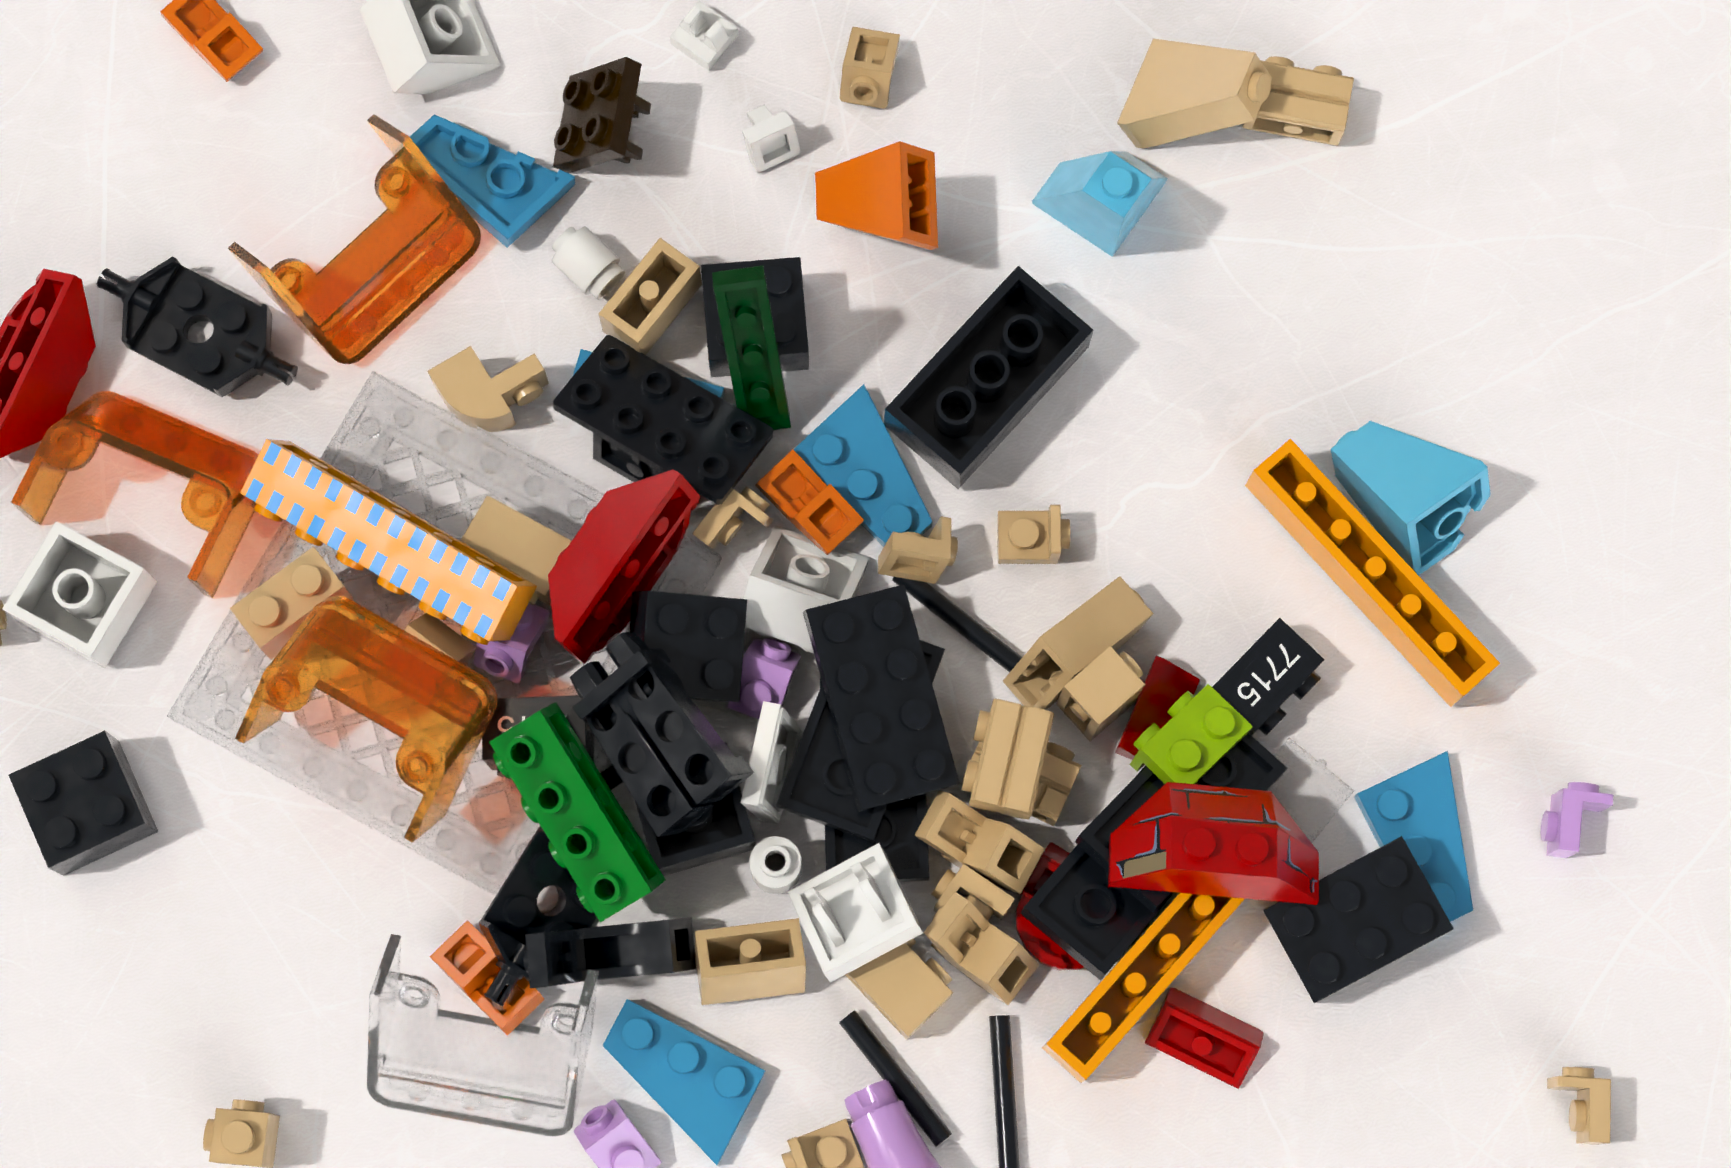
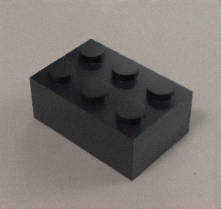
M1402 836L1320 879L1319 902L1317 905L1277 902L1263 910L1314 1003L1454 929Z

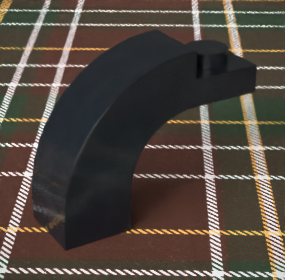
M692 917L525 934L526 948L523 961L525 970L529 975L530 988L696 969Z

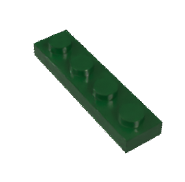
M764 265L712 272L715 299L737 408L769 425L773 430L791 428L790 412Z

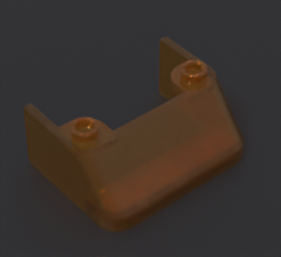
M375 114L367 122L394 155L380 168L374 183L376 195L387 209L316 274L306 263L295 258L284 259L269 269L236 242L228 247V250L266 294L326 354L342 364H352L364 358L475 254L481 240V232L475 220L412 139Z
M101 391L93 394L47 430L11 503L29 520L41 525L67 472L86 466L92 460L100 443L189 480L181 499L182 512L193 526L208 532V535L187 578L203 595L213 599L255 513L254 507L256 502L240 494L258 454L248 448L115 392Z
M344 596L329 597L310 611L264 671L235 739L244 744L279 721L284 712H294L309 703L316 688L403 738V742L396 755L397 772L404 783L423 794L422 800L404 836L405 839L413 843L446 816L497 706L496 690L492 683L483 675Z

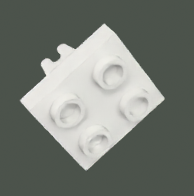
M879 843L788 891L820 967L830 983L923 933L890 861Z

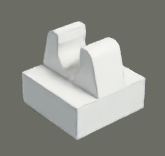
M699 0L671 34L670 42L674 47L710 71L738 36V27Z
M764 104L747 112L752 126L742 130L749 160L757 173L801 154L794 122L786 110L772 116Z

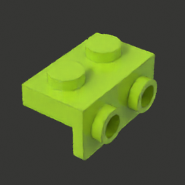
M1207 684L1196 696L1189 691L1185 692L1167 711L1172 719L1162 728L1153 723L1141 734L1133 744L1139 751L1129 765L1136 771H1139L1146 765L1164 784L1167 782L1196 784L1253 726L1215 689Z

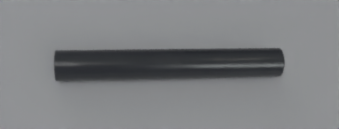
M893 577L892 581L898 586L905 585L908 594L1009 673L1021 660L1022 656L927 582Z
M854 1010L841 1020L839 1024L882 1079L889 1081L897 1098L903 1100L907 1111L933 1144L937 1147L952 1135L951 1131L859 1014Z
M1010 1015L989 1016L999 1168H1020Z

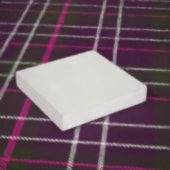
M765 701L762 704L749 766L754 773L745 780L740 803L760 821L777 824L781 819L783 809L777 808L776 803L795 756L800 727L781 704Z

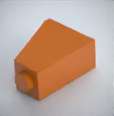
M899 141L815 172L817 220L928 250L938 248L935 152Z

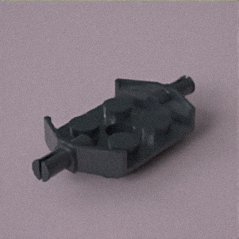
M173 256L136 280L129 281L108 268L104 269L101 273L104 278L99 276L97 280L98 288H102L121 298L123 302L122 342L128 349L220 397L228 395L256 375L263 376L266 373L288 386L293 381L291 376L295 377L297 374V366L276 357L270 351L272 312L266 304L263 303L262 306L257 305L182 266ZM198 321L210 322L214 328L212 336L203 343H193L188 339L190 327Z
M541 826L538 827L479 922L483 934L498 959L496 966L501 968L487 992L484 993V996L502 1007L517 981L522 980L524 976L529 978L523 961L526 948L525 934L592 927L597 918L595 913L588 912L581 904L576 892L577 884L567 868L559 866L552 857L548 846L550 840ZM554 885L558 891V902L551 911L541 913L537 906L538 895L545 887Z

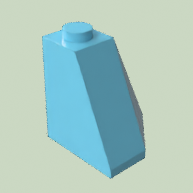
M1108 151L1060 162L1032 200V204L1113 257L1168 178L1127 151Z
M1369 421L1356 431L1346 433L1331 448L1335 477L1377 532L1418 576L1455 550L1464 536L1459 528L1465 521L1467 514L1471 508L1474 511H1480L1491 495L1488 467L1481 460Z

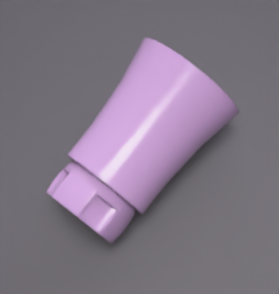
M882 1080L871 1084L844 1100L853 1121L851 1124L852 1130L861 1147L868 1168H941L915 1127L903 1100L898 1101L897 1095L889 1081Z

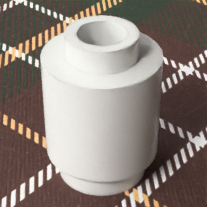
M586 226L577 231L573 227L568 228L552 245V249L556 252L552 258V263L585 295L591 293L598 300L603 298L620 282L625 274V271L618 265L620 259Z
M780 836L767 837L758 842L751 852L749 859L751 875L756 885L762 890L773 894L784 893L792 889L799 881L802 872L801 855L796 845L790 840ZM775 854L782 855L786 860L785 866L779 871L769 870L765 865L767 857Z

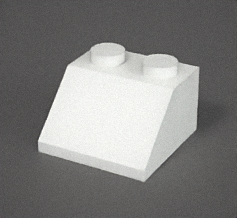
M368 0L359 8L393 93L431 94L492 71L500 65L474 0Z
M775 525L749 575L743 599H747L745 627L758 635L772 636L798 645L807 652L814 653L803 612L806 609L856 597L869 558L840 547H836L826 555L805 535Z

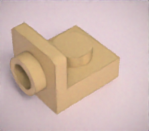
M852 27L842 67L840 100L842 102L882 109L887 107L900 34Z
M747 486L741 493L733 489L722 504H715L692 534L712 549L719 542L726 546L741 529L744 522L739 519V516L744 510L768 528L773 519L764 512L770 504Z
M1050 505L1048 511H998V564H1058L1061 549L1070 548V520L1061 519L1060 505Z
M941 516L928 538L916 532H892L878 556V574L936 584L946 566L951 567L954 564L957 555L958 540L957 537L951 536V518Z
M965 864L961 866L957 874L948 869L931 893V895L938 899L933 910L935 912L947 903L954 892H960L966 896V899L988 921L992 915L1002 920L1015 900L1011 895Z
M1562 1067V1076L1547 1078V1089L1577 1091V1100H1572L1569 1108V1126L1571 1131L1576 1132V1144L1600 1145L1610 1143L1611 1079L1594 1078V1069L1583 1067Z
M847 1119L787 1140L791 1151L781 1155L786 1168H864Z

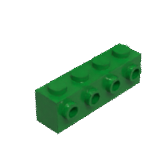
M557 702L537 711L489 742L495 751L493 758L497 768L506 778L513 780L522 795L521 804L525 813L534 823L540 824L550 840L548 846L552 857L559 866L567 868L577 884L576 892L581 904L588 912L595 913L600 922L649 894L666 881Z

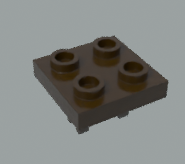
M624 57L569 76V81L563 91L564 108L561 124L554 138L556 149L553 162L554 168L571 173L611 160L630 163L631 158L635 160L642 159L643 149L628 141L632 118H638L639 113L648 115L651 110V103L636 95L641 63Z

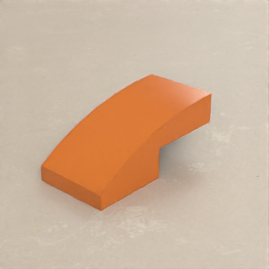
M173 0L160 11L161 16L226 82L263 52V48L230 12L227 14L216 0Z
M793 449L755 484L763 495L826 555L834 550L864 521L831 484L826 485Z
M468 920L430 956L439 968L507 1036L545 1000L536 988H530V982L525 977L517 981L503 1007L484 996V993L487 992L501 968L496 966L498 959L487 939Z

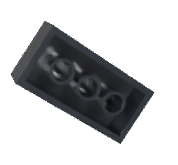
M1017 266L885 408L884 425L953 486L959 489L1089 348L1094 330L1021 267Z

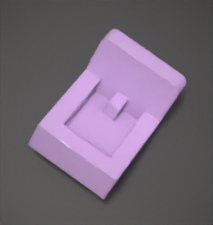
M528 603L510 640L489 641L488 645L476 644L474 665L493 676L502 677L514 683H520L525 673L527 658L548 624L550 611Z
M771 638L763 640L754 639L743 657L740 701L729 702L727 708L759 719L763 701L783 706L801 655L792 652L791 647L782 641Z
M1585 782L1568 783V788H1563L1551 795L1550 811L1544 812L1540 831L1541 840L1547 842L1546 856L1568 858L1578 853L1582 810L1602 812L1613 806L1614 795L1599 793L1598 785Z
M615 1099L606 1105L593 1108L584 1116L581 1124L574 1129V1134L598 1168H656L662 1163Z

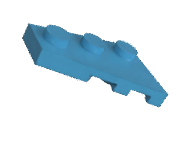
M435 114L400 145V155L507 248L575 186V176L560 169L556 173L536 164L533 157L519 151L515 155L492 145L487 137Z
M864 384L793 449L826 485L831 484L864 519L861 525L883 547L892 532H916L923 535L932 527L933 521Z
M1448 751L1354 796L1379 847L1401 836L1403 837L1450 922L1473 911Z
M627 999L602 1046L718 1166L766 1071Z

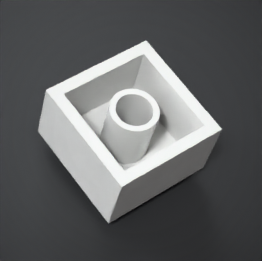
M56 521L2 610L25 626L106 668L156 585L157 580L143 567Z

